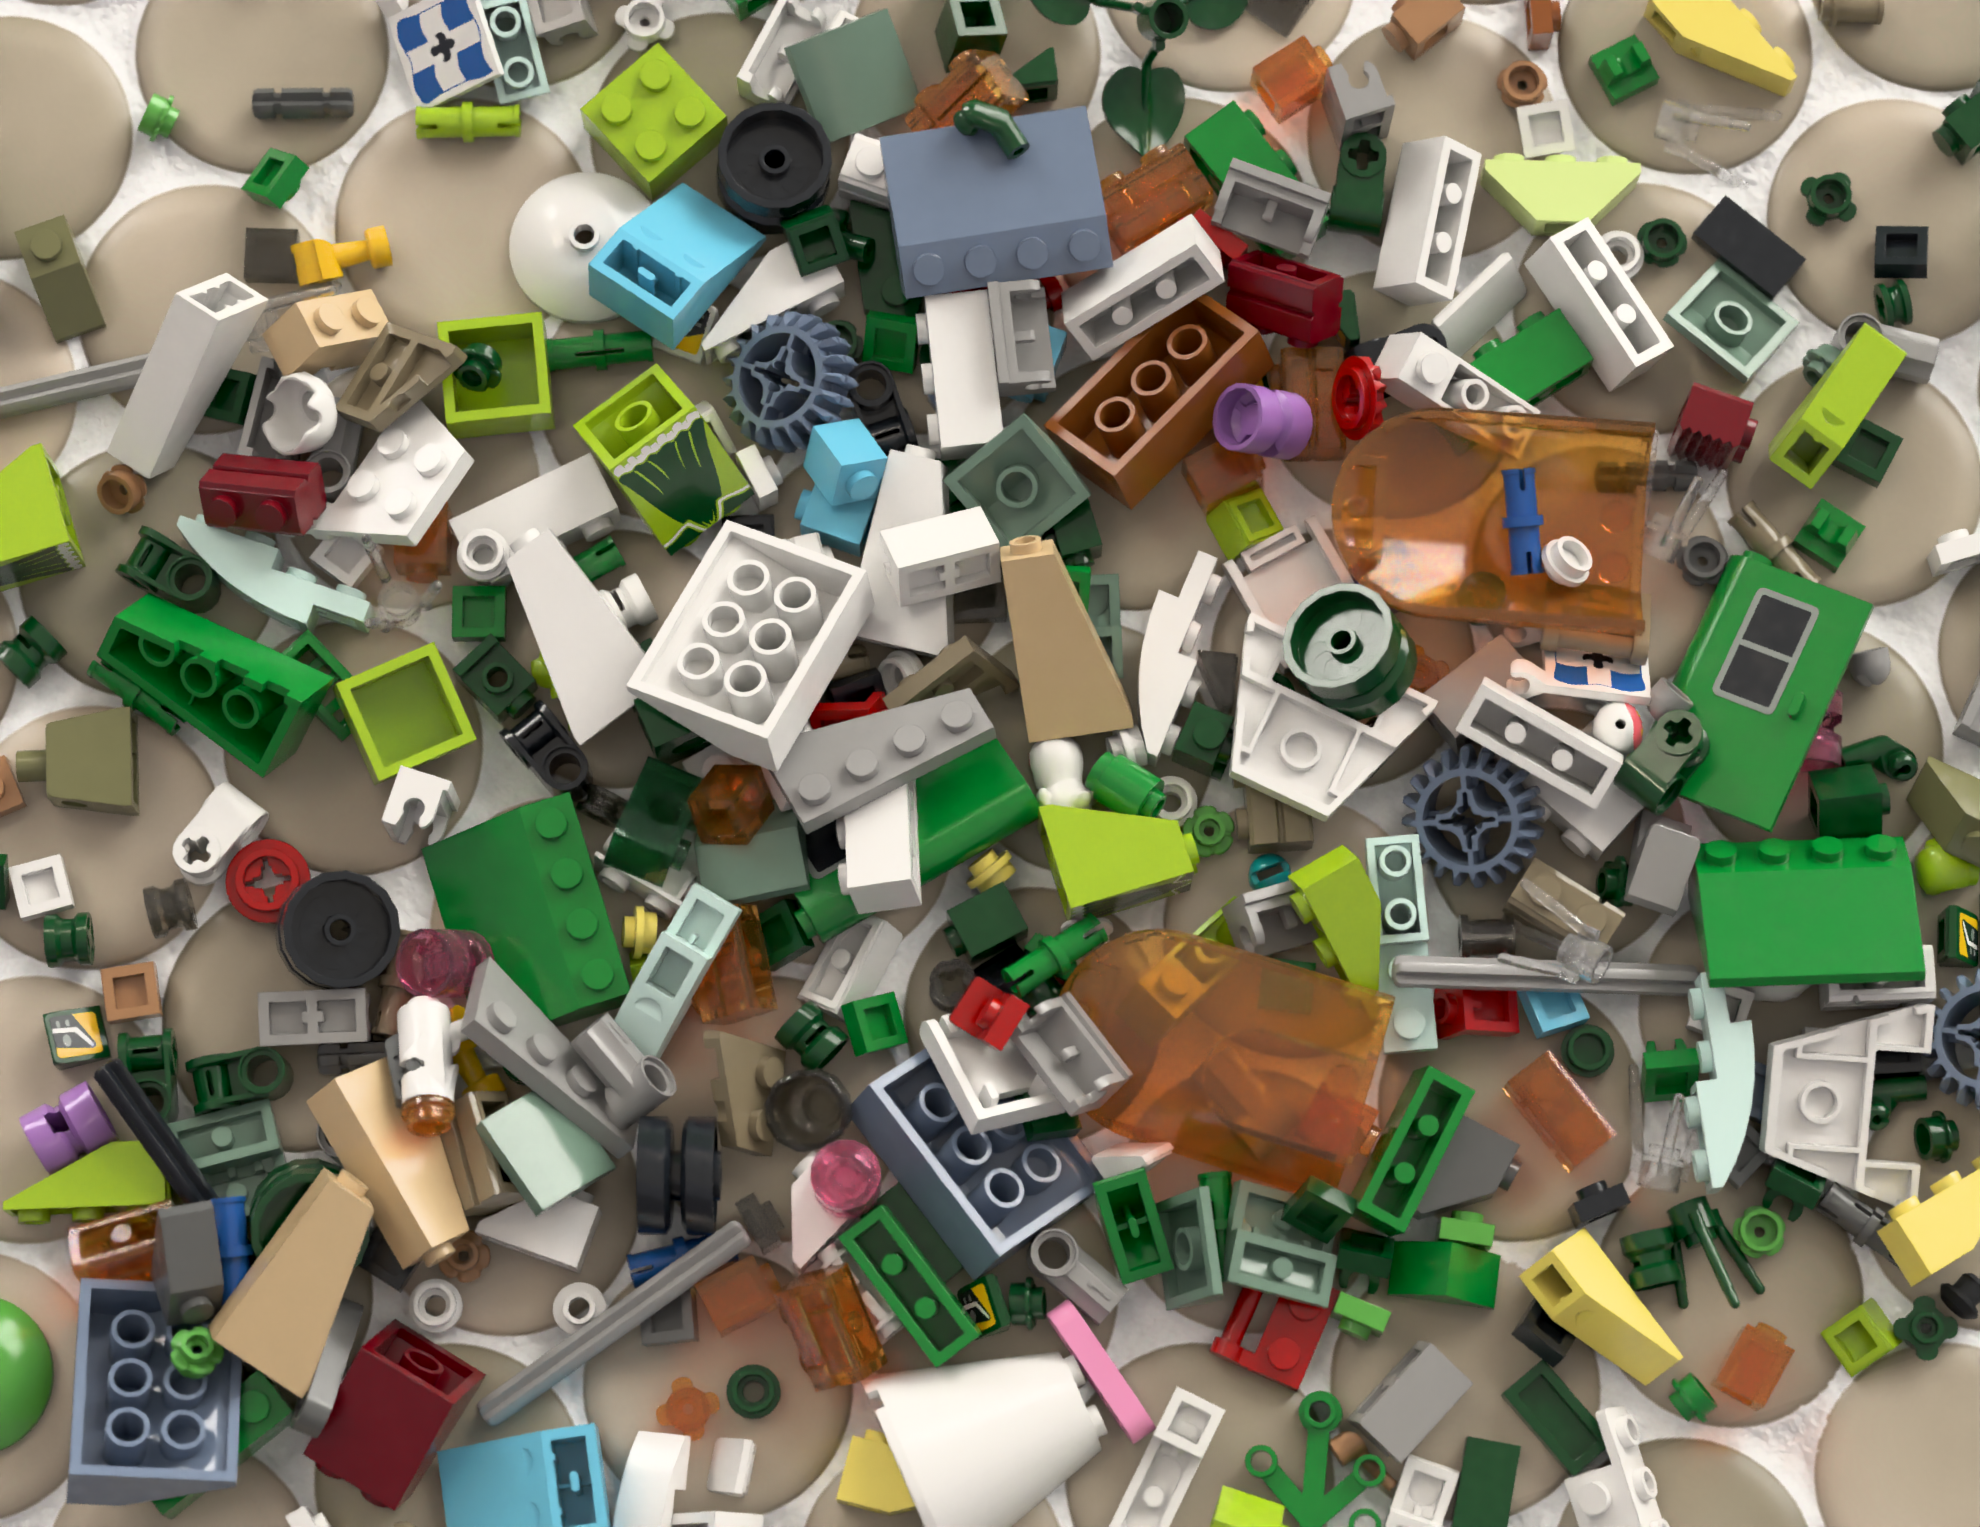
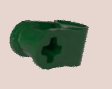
M1367 132L1356 133L1343 143L1337 166L1336 182L1332 189L1327 231L1379 237L1385 197L1383 185L1387 153L1382 140L1376 135ZM1358 153L1367 154V162L1369 164L1366 170L1357 168L1356 158Z
M141 526L138 531L141 537L126 563H119L115 572L136 587L153 595H158L194 614L205 613L213 609L221 596V584L209 564L201 557L180 547L158 531L147 526ZM193 575L205 576V583L200 591L194 594L182 593L183 584L189 577Z
M1675 709L1665 713L1638 748L1632 751L1623 761L1614 778V785L1657 816L1663 814L1675 802L1684 785L1706 760L1710 752V741L1707 733L1702 728L1700 720L1693 713L1683 709ZM1678 734L1685 738L1689 735L1692 737V740L1687 745L1681 741L1676 744L1673 742L1674 737Z
M164 1029L161 1035L130 1037L128 1033H118V1059L124 1063L147 1097L158 1095L164 1098V1106L159 1114L166 1124L176 1122L179 1114L177 1090L178 1050L174 1029Z
M266 1046L232 1053L211 1054L185 1062L186 1072L193 1075L198 1104L193 1107L195 1116L241 1106L269 1098L270 1101H275L284 1097L290 1091L294 1082V1072L290 1063L277 1051ZM265 1061L276 1062L278 1067L276 1079L267 1086H256L254 1082L256 1068Z

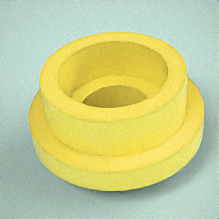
M992 848L983 853L968 867V870L972 873V876L966 882L971 890L977 888L982 893L1001 882H1005L1016 871L1009 861L1012 855L1008 850H1004L997 855Z
M634 906L633 916H623L621 945L623 948H631L632 959H641L642 954H650L657 941V913L644 911V906Z

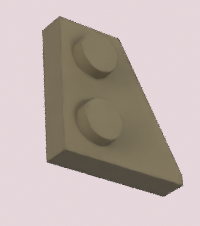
M387 322L337 403V413L345 420L381 433L459 368L468 356L456 345Z
M965 635L957 642L944 647L935 659L918 672L901 680L897 688L882 699L886 707L892 709L970 688L974 695H978L1000 685L1004 693L1009 694L1017 690L1020 684L1010 669Z
M704 1031V1047L715 1048L720 1078H714L710 1082L713 1100L718 1108L717 1124L721 1146L754 1156H772L774 1136L777 1130L781 1086L784 1079L786 1051L723 1031Z

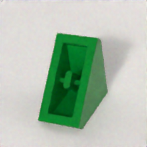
M1144 1167L1092 1183L1098 1217L1122 1284H1129L1174 1269Z
M1394 1241L1393 1261L1389 1274L1387 1295L1494 1310L1501 1255L1455 1242Z

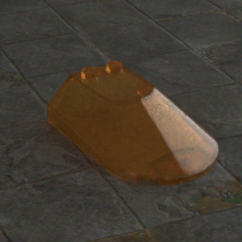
M1424 408L1399 414L1382 422L1379 427L1355 445L1340 469L1331 504V522L1336 546L1349 572L1359 584L1377 592L1390 608L1408 615L1437 620L1642 636L1645 632V620H1643L1641 602L1646 485L1656 423L1454 408ZM1535 467L1538 515L1543 514L1544 525H1539L1541 552L1551 540L1560 539L1564 536H1570L1582 542L1589 550L1593 563L1589 569L1588 578L1580 586L1569 587L1558 584L1547 575L1545 569L1544 573L1511 576L1508 528H1502V518H1507L1504 479L1501 470Z
M1145 929L1123 934V936L1093 950L1076 966L1064 984L1059 997L1066 992L1072 994L1115 1052L1134 1074L1100 1108L1085 1112L1089 1117L1108 1130L1141 1143L1169 1142L1174 1147L1171 1151L1175 1154L1289 1191L1296 1192L1310 1175L1336 1189L1338 1188L1379 1059L1395 1002L1394 996L1194 934L1171 929Z

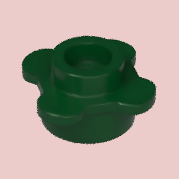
M1836 172L1823 175L1818 179L1808 177L1802 182L1800 192L1807 199L1809 210L1806 213V219L1811 225L1820 227L1826 221L1839 219L1842 222H1849L1854 218L1857 207L1851 202V180L1846 174ZM1824 196H1831L1833 202L1830 204L1826 203Z
M1617 855L1614 862L1606 861L1598 871L1596 894L1602 899V904L1608 902L1619 908L1633 906V903L1624 901L1629 867L1624 856Z
M1920 1296L1914 1300L1912 1311L1905 1318H1899L1894 1322L1893 1333L1897 1339L1904 1340L1910 1348L1916 1350V1356L1920 1360L1930 1361L1937 1357L1938 1348L1946 1339H1952L1957 1335L1958 1323L1953 1317H1945L1936 1309L1935 1301L1931 1297ZM1923 1323H1926L1930 1326L1929 1333H1923L1921 1331V1325Z

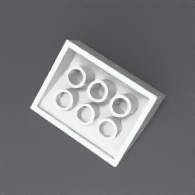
M726 520L627 683L628 692L726 753L778 772L875 606L867 570Z

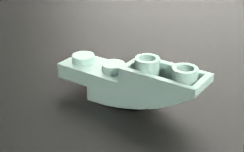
M480 0L504 71V75L494 79L500 105L550 93L527 0Z
M197 514L195 520L180 515L176 525L193 552L209 564L221 583L261 613L301 632L309 629L313 633L319 617L369 633L376 614L371 603L365 601L367 595L364 592L344 584H337L335 590L316 584L318 579L316 576L294 567H288L286 573L281 572L285 560L280 550L274 547L276 542L265 535L246 531L243 537L225 531L226 528L207 526L203 514Z
M1419 834L1365 838L1366 874L1381 901L1378 1008L1383 1055L1435 1051L1438 1049L1432 988L1397 987L1391 977L1392 963L1395 957L1399 955L1429 956L1427 943L1429 941Z
M698 883L692 885L667 930L662 931L614 1019L644 1056L653 1055L660 1059L693 1002L691 999L743 911Z
M1703 972L1694 981L1695 988L1688 989V1003L1692 1020H1701L1704 1041L1696 1042V1050L1700 1064L1699 1070L1701 1074L1709 1073L1710 1080L1696 1081L1690 1088L1691 1096L1683 1098L1687 1128H1696L1699 1149L1692 1150L1696 1182H1705L1706 1194L1709 1195L1718 1193L1724 1187L1736 1163L1745 1138L1752 1107L1755 1080V1049L1752 1021L1730 1023L1725 988H1709L1706 972Z

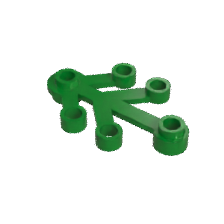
M1315 1391L1308 1394L1299 1406V1419L1303 1427L1308 1431L1303 1493L1300 1492L1280 1468L1278 1457L1269 1446H1253L1245 1456V1466L1249 1473L1266 1483L1297 1520L1300 1527L1324 1526L1367 1488H1375L1381 1485L1386 1477V1467L1383 1461L1376 1455L1366 1454L1356 1460L1353 1472L1325 1495L1329 1436L1339 1428L1343 1418V1411L1339 1401L1334 1395L1325 1391ZM1316 1403H1325L1330 1407V1416L1324 1422H1316L1310 1417V1409ZM1258 1452H1266L1272 1458V1464L1266 1471L1259 1472L1252 1467V1458ZM1372 1461L1380 1467V1474L1374 1481H1365L1359 1475L1360 1467L1365 1462ZM1370 1509L1355 1511L1348 1523L1349 1527H1355L1358 1518L1370 1516L1374 1519L1376 1527H1382L1379 1516Z

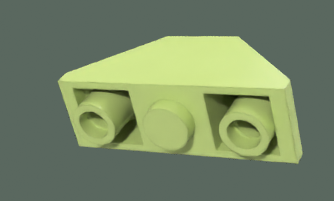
M1502 153L1495 155L1493 159H1485L1480 175V185L1532 236H1553L1587 217L1594 226L1599 223L1635 189L1641 174V163H1628L1627 158L1622 156H1603L1598 158L1596 162L1576 161V158L1571 155L1556 154L1546 157L1545 161L1524 160V156L1516 153Z

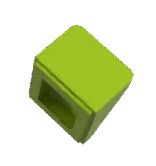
M1262 488L1224 500L1206 516V522L1228 560L1240 558L1241 552L1284 530Z
M1873 1298L1868 1299L1820 1333L1851 1378L1903 1342V1340L1895 1337L1892 1323Z

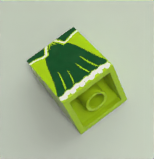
M657 363L572 425L641 520L670 556L681 548L694 543L701 533L723 517L733 514L744 501L755 494L699 411Z
M42 443L30 446L0 471V592L86 566L59 471Z
M1050 804L1039 807L1037 829L1067 921H1079L1088 912L1092 913L1096 918H1101L1190 891L1193 874L1198 873L1196 864L1200 863V859L1191 832L1182 835L1177 820Z

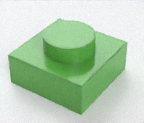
M1453 1210L1451 1218L1441 1217L1438 1221L1435 1242H1455L1488 1252L1493 1245L1495 1225L1483 1223L1484 1215Z
M1341 1291L1330 1317L1340 1321L1338 1330L1357 1339L1367 1341L1370 1334L1380 1338L1391 1312Z

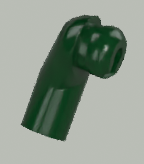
M1912 1074L1876 1078L1873 1081L1869 1130L1879 1131L1887 1127L1890 1122L1889 1117L1899 1102L1927 1100L1925 1075Z

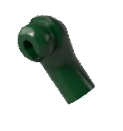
M973 99L962 103V109L957 111L953 117L955 127L963 135L973 136L979 129L991 133L1009 160L1021 156L1030 147L1016 122L1004 108Z
M831 207L835 213L850 259L870 263L876 251L875 240L851 233V230L847 229L850 221L849 212L844 209Z
M1878 735L1837 749L1841 767L1871 763V766L1876 770L1901 782L1912 779L1918 771V763L1914 753L1904 745L1885 735Z

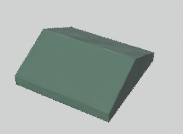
M1719 258L1663 318L1665 322L1743 384L1762 369L1800 323Z
M1025 413L1021 414L943 479L966 509L981 506L999 541L1000 547L1009 546V542L1017 537L1043 535L1092 494L1061 449Z
M770 801L698 817L694 850L701 886L733 905L810 890L806 832L792 809L781 812L776 801Z
M1209 1186L1197 1187L1155 1203L1174 1269L1161 1273L1166 1311L1224 1300Z

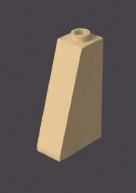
M1021 536L1012 539L1009 542V546L1000 547L1002 573L1029 743L1134 728L1130 700L1053 539L1041 541L1040 536Z
M386 1057L333 1079L307 1100V1105L344 1169L369 1188L365 1196L369 1198L374 1208L372 1217L402 1269H406L421 1261H424L427 1268L454 1254L456 1250L452 1243L467 1233L469 1227L436 1121H416L405 1118L401 1108L396 1107Z
M326 1168L322 1169L208 1325L214 1341L301 1399L308 1392L374 1212L369 1198L365 1196L369 1188L345 1170H342L336 1176Z

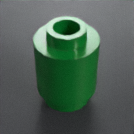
M1105 752L1096 761L1085 782V787L1093 792V799L1115 813L1156 818L1167 800V795L1162 793L1165 782L1123 754L1114 756L1110 752Z

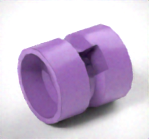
M1235 383L1226 388L1219 396L1214 408L1212 423L1217 440L1220 445L1228 450L1289 460L1299 455L1307 446L1312 434L1313 418L1307 401L1297 393L1277 389L1269 390L1266 387L1247 383Z
M86 1081L60 1094L59 1105L52 1107L44 1103L19 1117L20 1124L32 1148L49 1175L79 1160L80 1154L83 1152L89 1154L109 1142L119 1141L110 1119Z

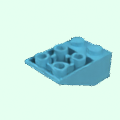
M682 182L621 226L588 264L589 295L674 350L766 241V236Z
M595 1423L537 1431L437 1451L446 1527H612L599 1428Z

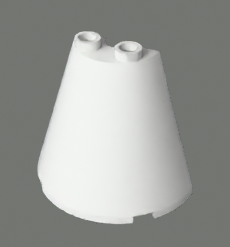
M1059 1351L944 1365L938 1368L928 1367L872 1374L859 1379L877 1423L888 1442L923 1523V1527H1012L1102 1450L1098 1438L1108 1434L1096 1405L1093 1404L1086 1407L1078 1387L1085 1385L1086 1382L1073 1354L1063 1358Z

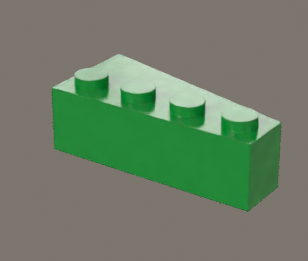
M147 593L114 617L96 654L262 778L296 753L334 679L330 675L151 593Z

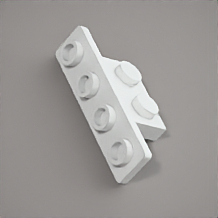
M1624 1405L1597 1411L1596 1419L1611 1465L1564 1480L1579 1527H1670L1667 1521L1661 1517L1655 1499L1657 1496L1656 1480L1651 1470L1644 1465L1638 1447L1640 1444V1431L1636 1421L1627 1413Z

